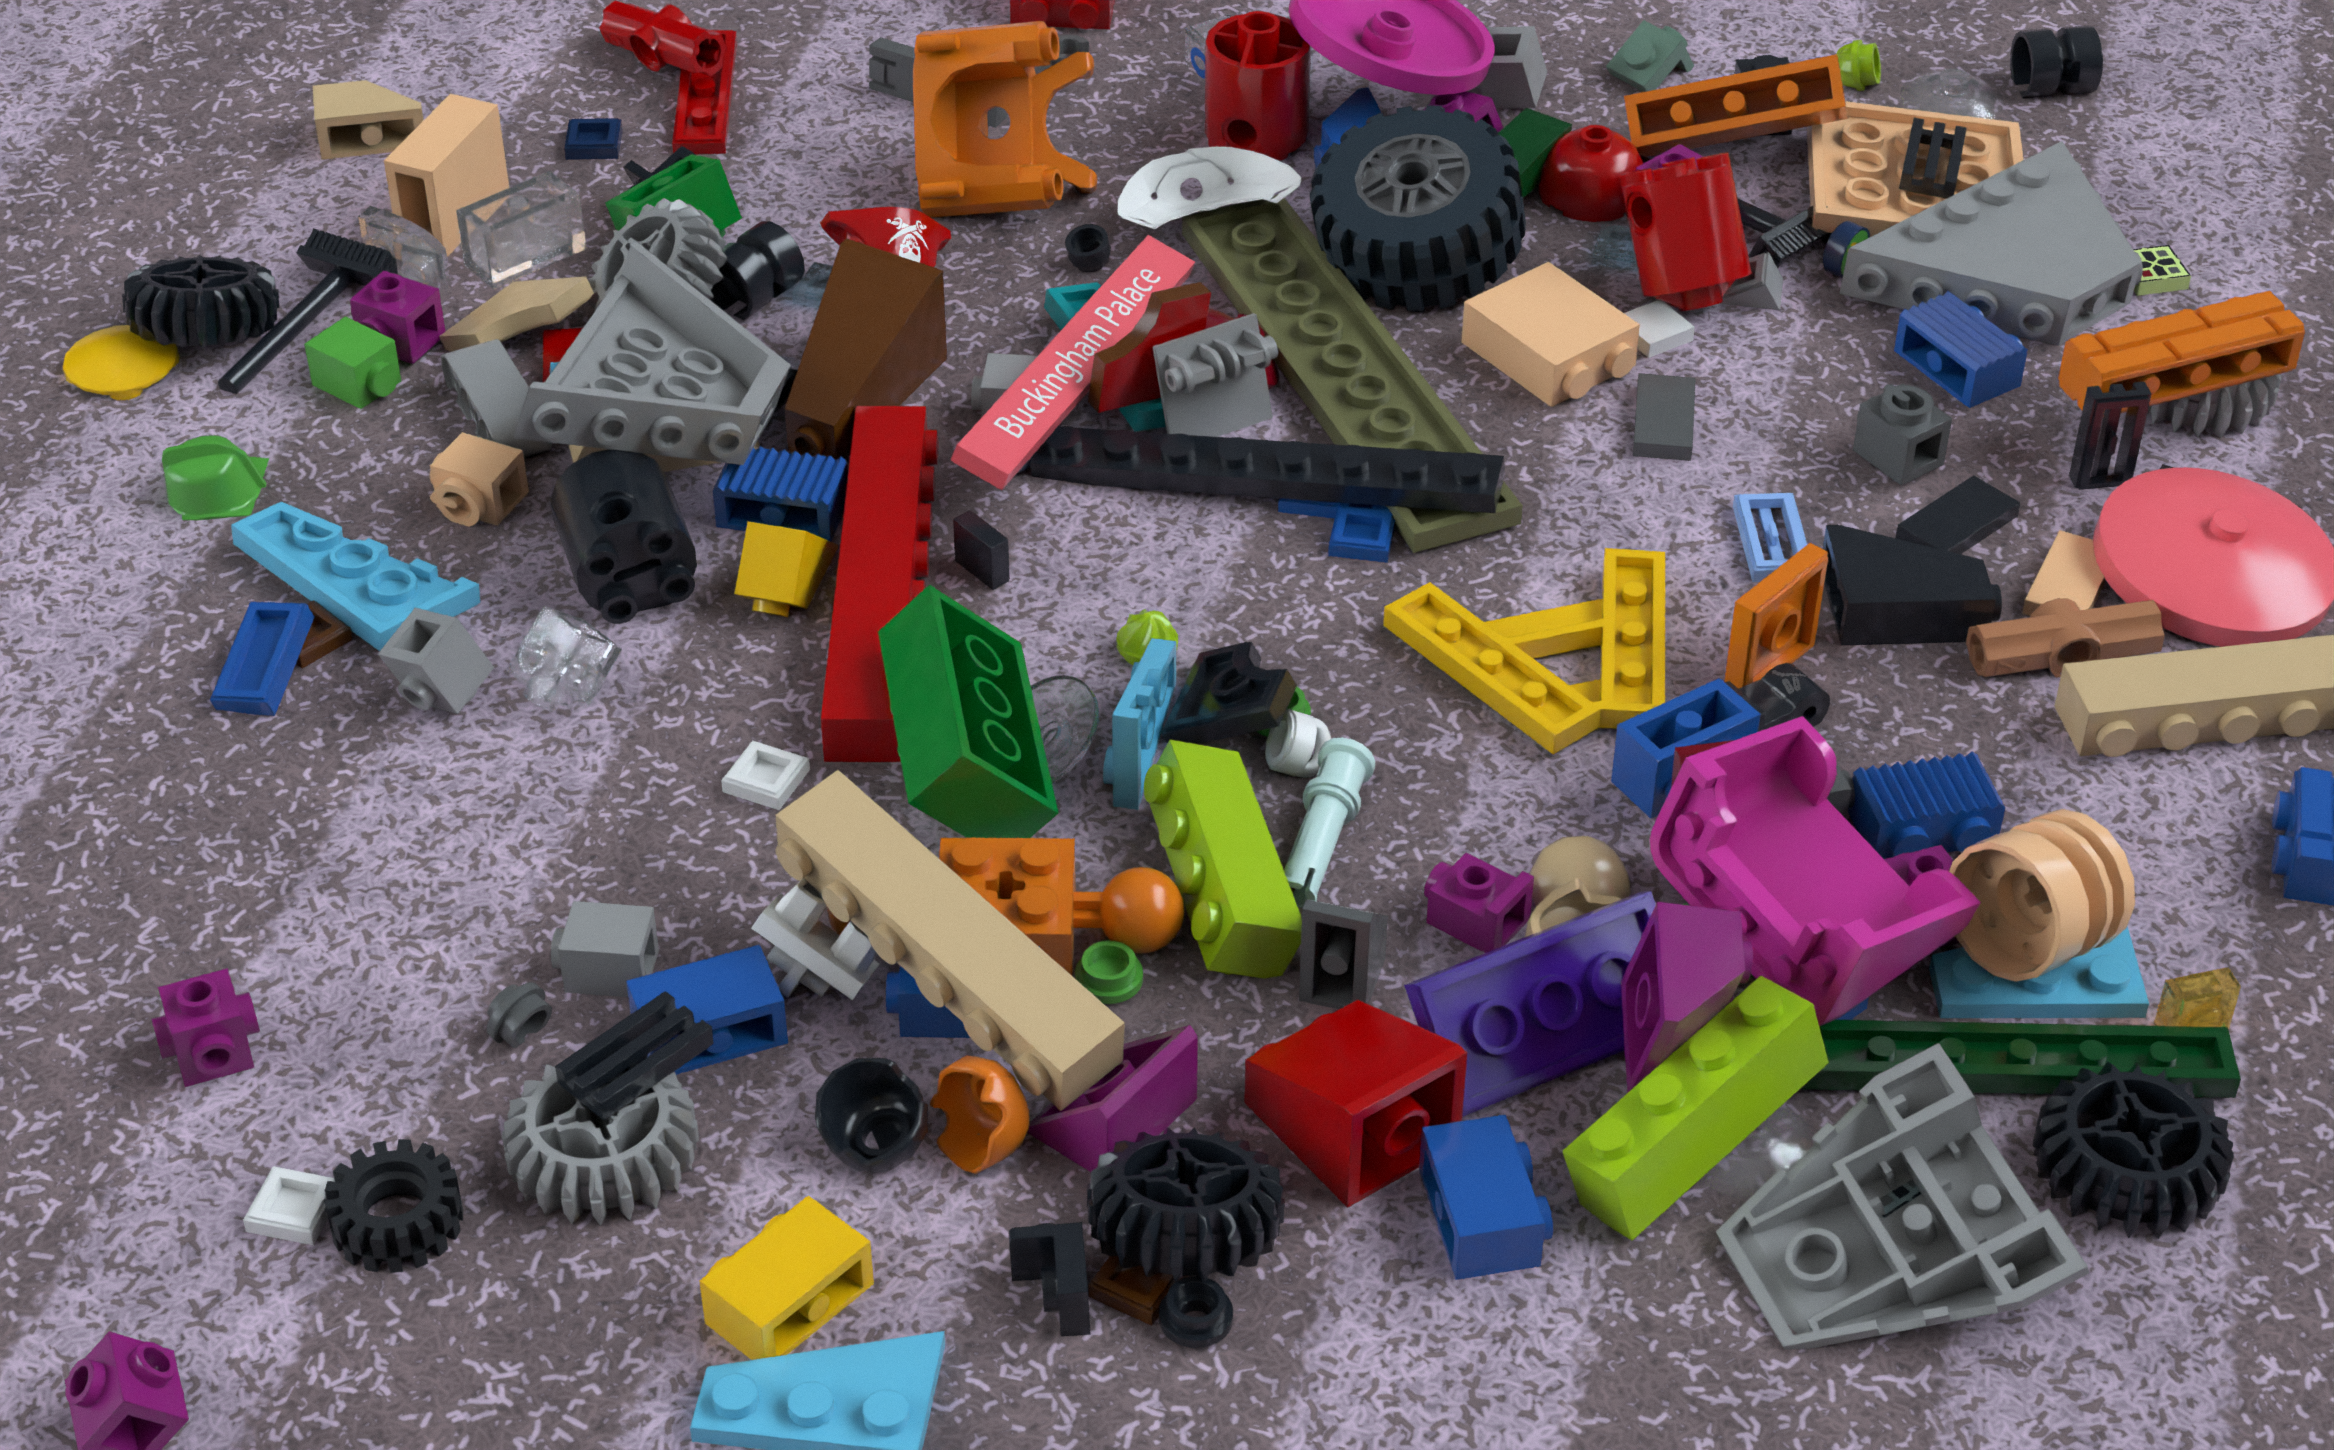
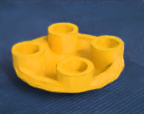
M119 325L95 331L78 340L65 354L62 368L66 380L86 392L109 395L115 400H129L139 396L143 389L163 379L179 363L180 357L176 344L163 346L157 341H146L141 336L130 332L129 325Z

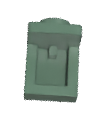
M1643 20L1606 65V68L1614 77L1646 92L1656 90L1675 66L1689 72L1693 69L1694 64L1686 49L1688 43L1679 32L1669 26H1664L1663 29H1660Z

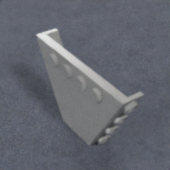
M2063 141L1850 247L1839 294L1910 310L1913 305L1918 307L1922 301L1927 303L1930 298L1935 300L1939 294L1944 296L1949 291L1968 306L1977 307L1987 320L2006 334H2013L2018 337L2059 346L2130 304L2135 285H2138L2141 281L2143 267L2139 254L2134 252L2123 235L2120 225L2114 221L2102 203L2099 193L2093 189L2082 172L2080 164L2074 160Z
M634 240L630 245L620 277L544 383L533 381L530 385L513 438L744 465L774 413L790 364Z

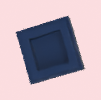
M618 118L569 120L564 147L566 160L618 159L623 131L622 120Z

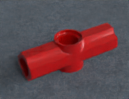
M615 0L603 10V21L599 29L605 42L633 51L638 60L652 71L658 72L665 65L670 64L693 73H702L711 77L723 67V57L727 46L722 35L693 25L689 18L674 5L667 4L660 11L654 12L630 3L625 4Z

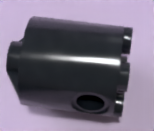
M607 449L592 452L572 463L556 481L550 502L553 520L576 585L589 606L600 611L602 617L609 623L621 624L630 621L639 611L667 606L689 598L695 589L693 578L697 568L695 546L668 478L656 460L643 453Z

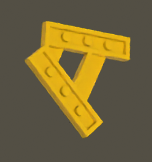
M1605 548L1602 599L1483 622L1431 582L1384 607V627L1553 755L1598 728L1617 729V724L1665 703V552ZM1601 645L1600 679L1568 685L1534 658Z

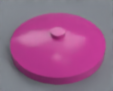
M1290 0L1288 12L1293 26L1313 49L1343 69L1391 88L1432 95L1465 92L1475 88L1485 79L1494 57L1495 46L1489 31L1469 9L1456 0Z

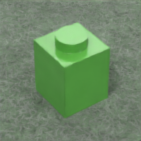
M346 316L304 344L312 385L360 409L378 397L388 396L395 389L396 385L401 382L395 340Z

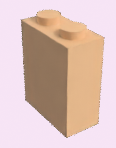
M449 94L384 160L399 248L446 259L510 191L498 104Z
M1547 262L1464 301L1462 343L1550 407H1553L1569 398L1578 399L1583 397L1591 387L1611 377L1621 378L1628 374L1636 365L1640 324L1562 270Z

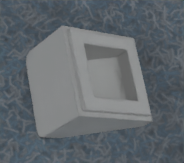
M1769 252L1749 258L1752 274L1736 279L1722 297L1723 302L1719 303L1780 310L1783 277Z

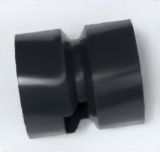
M2090 25L2062 27L2057 31L2056 35L2049 29L2024 30L2016 33L2010 51L2011 79L2015 85L2029 84L2026 91H2019L2022 98L2051 96L2057 88L2064 95L2093 93L2096 91L2103 71V54L2100 38L2095 28Z
M761 221L740 235L736 243L725 245L722 252L726 255L727 260L718 269L723 278L713 285L711 292L714 297L709 300L723 311L737 301L747 304L746 307L733 315L744 320L768 304L771 298L778 297L801 281L805 272L804 258L793 237L780 225L771 221Z

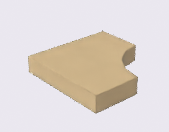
M586 276L515 281L439 337L445 349L451 352L494 339L503 342L522 332L543 325L559 323L591 299L594 292Z

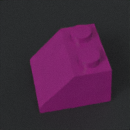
M1665 902L1656 903L1621 980L1627 1093L1733 1000V994L1739 983L1746 984L1748 982L1753 964V948L1751 942L1743 941L1741 912Z

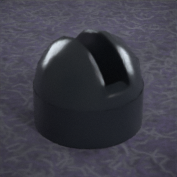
M1084 224L1069 232L1065 239V246L1068 258L1073 266L1082 272H1095L1101 270L1109 262L1111 246L1108 234L1104 228L1095 224Z

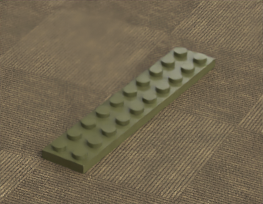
M1285 198L1278 203L1264 199L1248 201L1182 217V236L1239 314H1257L1258 325L1263 329L1264 337H1273L1277 344L1278 356L1273 359L1335 445L1483 454L1339 268L1335 269L1327 261L1326 253L1321 251L1318 240ZM1504 481L1496 513L1387 506L1393 514L1396 530L1413 553L1520 525L1523 505Z

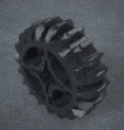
M198 255L193 258L179 256L175 260L160 259L156 264H145L138 270L128 274V279L124 281L125 294H122L123 312L126 313L130 332L141 336L146 341H157L163 346L178 344L182 348L188 345L200 346L202 348L207 345H220L224 347L226 343H243L248 338H258L264 332L274 328V322L278 320L277 308H280L279 290L276 289L275 277L272 276L271 270L260 266V264L254 261L244 262L239 257L227 259L222 258L220 255L216 257H202Z
M2107 1061L2098 1074L2081 1067L2073 1081L2061 1079L2052 1096H2048L2045 1104L2040 1108L2032 1141L2034 1147L2033 1155L2037 1157L2038 1177L2050 1179L2051 1199L2066 1198L2071 1195L2069 1204L2072 1217L2087 1212L2089 1208L2096 1211L2099 1231L2110 1222L2111 1218L2123 1221V1228L2128 1239L2138 1229L2139 1223H2147L2148 1229L2159 1239L2163 1232L2168 1229L2169 1222L2181 1231L2186 1232L2190 1223L2194 1222L2195 1216L2206 1220L2209 1212L2214 1209L2215 1203L2219 1202L2221 1194L2226 1192L2231 1175L2230 1168L2234 1158L2232 1151L2233 1142L2228 1139V1120L2215 1116L2213 1099H2194L2192 1082L2175 1085L2168 1081L2166 1069L2157 1076L2144 1074L2137 1062L2128 1072H2120L2113 1064Z
M1168 1127L1162 1135L1157 1136L1140 1132L1136 1142L1125 1140L1116 1142L1113 1152L1099 1155L1098 1166L1091 1171V1183L1087 1185L1086 1206L1088 1208L1087 1220L1091 1225V1237L1100 1241L1103 1254L1118 1256L1120 1267L1132 1268L1141 1266L1146 1277L1165 1273L1173 1275L1176 1282L1181 1276L1196 1275L1203 1282H1206L1210 1273L1219 1272L1226 1276H1234L1238 1265L1244 1267L1257 1266L1260 1255L1273 1252L1274 1240L1280 1234V1224L1284 1222L1285 1199L1282 1198L1283 1186L1280 1182L1279 1169L1269 1165L1268 1154L1260 1151H1251L1249 1141L1238 1140L1229 1142L1225 1139L1224 1132L1220 1131L1210 1136L1198 1134L1195 1127L1189 1133H1175Z

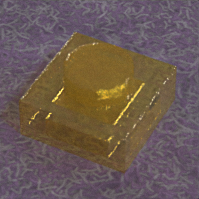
M2229 967L2165 980L2154 1024L2155 1026L2228 1027L2229 1029L2241 985Z

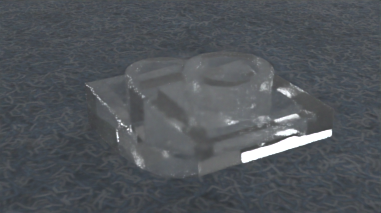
M369 206L358 216L362 243L379 247L383 250H389L396 259L398 275L439 288L440 294L447 295L452 290L446 248L428 231L401 216L373 206Z

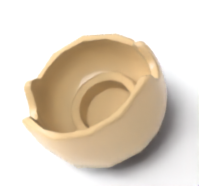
M1589 836L1562 837L1541 850L1529 873L1534 876L1532 898L1536 907L1551 891L1575 878L1580 879L1584 883L1590 894L1614 896L1624 899L1629 897L1631 892L1629 876L1623 861L1604 841Z

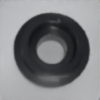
M1197 1276L1186 1277L1175 1282L1164 1299L1161 1300L1159 1324L1163 1333L1170 1340L1181 1346L1190 1348L1208 1347L1220 1342L1230 1332L1233 1325V1305L1223 1288L1214 1280L1207 1278L1206 1282H1203ZM1192 1311H1200L1205 1313L1206 1316L1191 1317L1186 1314Z

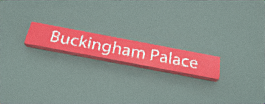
M1147 235L956 445L951 461L996 488L1003 490L1089 392L1095 353L1114 346L1130 333L1145 313L1151 293L1181 286L1190 276L1195 261L1152 236Z

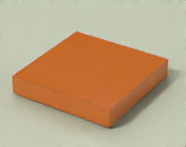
M1812 543L1807 544L1735 601L1724 682L1730 681L1738 689L1760 680L1769 670L1779 664H1792L1815 645L1828 563L1827 551Z

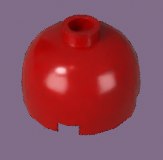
M1589 125L1566 133L1556 141L1543 164L1538 192L1545 205L1550 208L1551 204L1556 209L1563 211V216L1570 219L1588 222L1613 221L1624 217V212H1626L1619 175L1636 171V167L1642 165L1643 161L1635 145L1627 138L1605 126Z

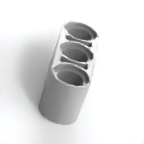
M498 339L441 354V366L448 389L455 388L458 398L456 402L466 419H473L475 421V434L477 437L523 450L524 458L552 449V443L513 438L529 386Z

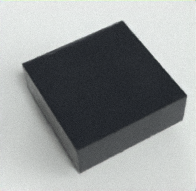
M970 510L954 518L955 561L992 590L1009 582L1008 538Z

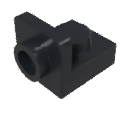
M1082 1222L1064 1224L1042 1223L1035 1226L1011 1228L1008 1235L1012 1281L1042 1279L1044 1312L1059 1311L1061 1337L1091 1335Z

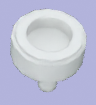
M1290 709L1286 710L1280 725L1271 728L1268 735L1265 754L1269 768L1294 777L1307 778L1317 775L1320 769L1318 753L1324 742L1331 739L1328 727L1323 721L1313 716ZM1314 746H1315L1314 755H1313L1312 759L1310 760L1311 755H1312V752H1313V749H1314Z

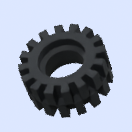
M398 1139L397 1150L388 1151L386 1141L373 1143L375 1155L367 1157L361 1149L350 1154L353 1168L340 1163L333 1170L335 1182L327 1181L324 1190L326 1195L324 1203L333 1242L338 1252L344 1251L345 1260L355 1266L363 1258L365 1270L378 1272L381 1262L385 1261L388 1262L390 1273L403 1272V1260L412 1258L415 1267L419 1268L428 1264L426 1251L429 1249L439 1257L448 1250L446 1237L456 1240L461 1231L459 1221H463V1206L455 1168L451 1169L450 1160L444 1153L436 1157L434 1147L426 1143H422L415 1153L413 1152L411 1140ZM412 1195L421 1200L415 1208L401 1215L378 1217L368 1214L372 1205L390 1196Z

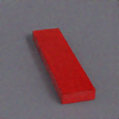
M711 30L720 33L727 46L723 57V67L710 77L681 68L672 140L673 153L683 146L694 154H726L737 48L736 31Z

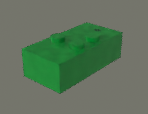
M928 585L878 631L890 697V710L893 714L898 742L897 751L901 759L908 804L966 838H1031L1058 815L1059 812L1022 644L944 593Z

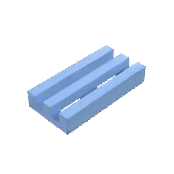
M1793 493L1734 495L1733 509L1752 582H1761L1788 560L1784 559L1771 508H1781L1793 555L1807 545ZM1751 509H1757L1771 560H1764Z

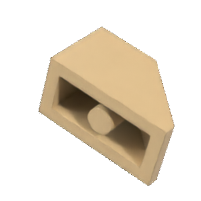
M367 80L313 86L314 119L322 160L393 152L424 121L421 102Z

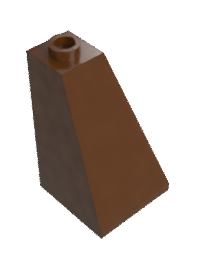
M847 238L840 244L785 406L788 451H797L801 456L807 452L812 457L819 454L826 457L830 455L835 460L840 457L846 460L851 454L856 406H900L947 359L943 270Z

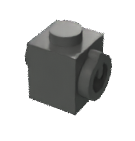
M1887 384L1884 386L1882 394L1873 396L1860 404L1853 451L1902 486L1944 465L1952 418L1934 406L1933 398L1927 391L1911 385L1901 384L1894 386Z

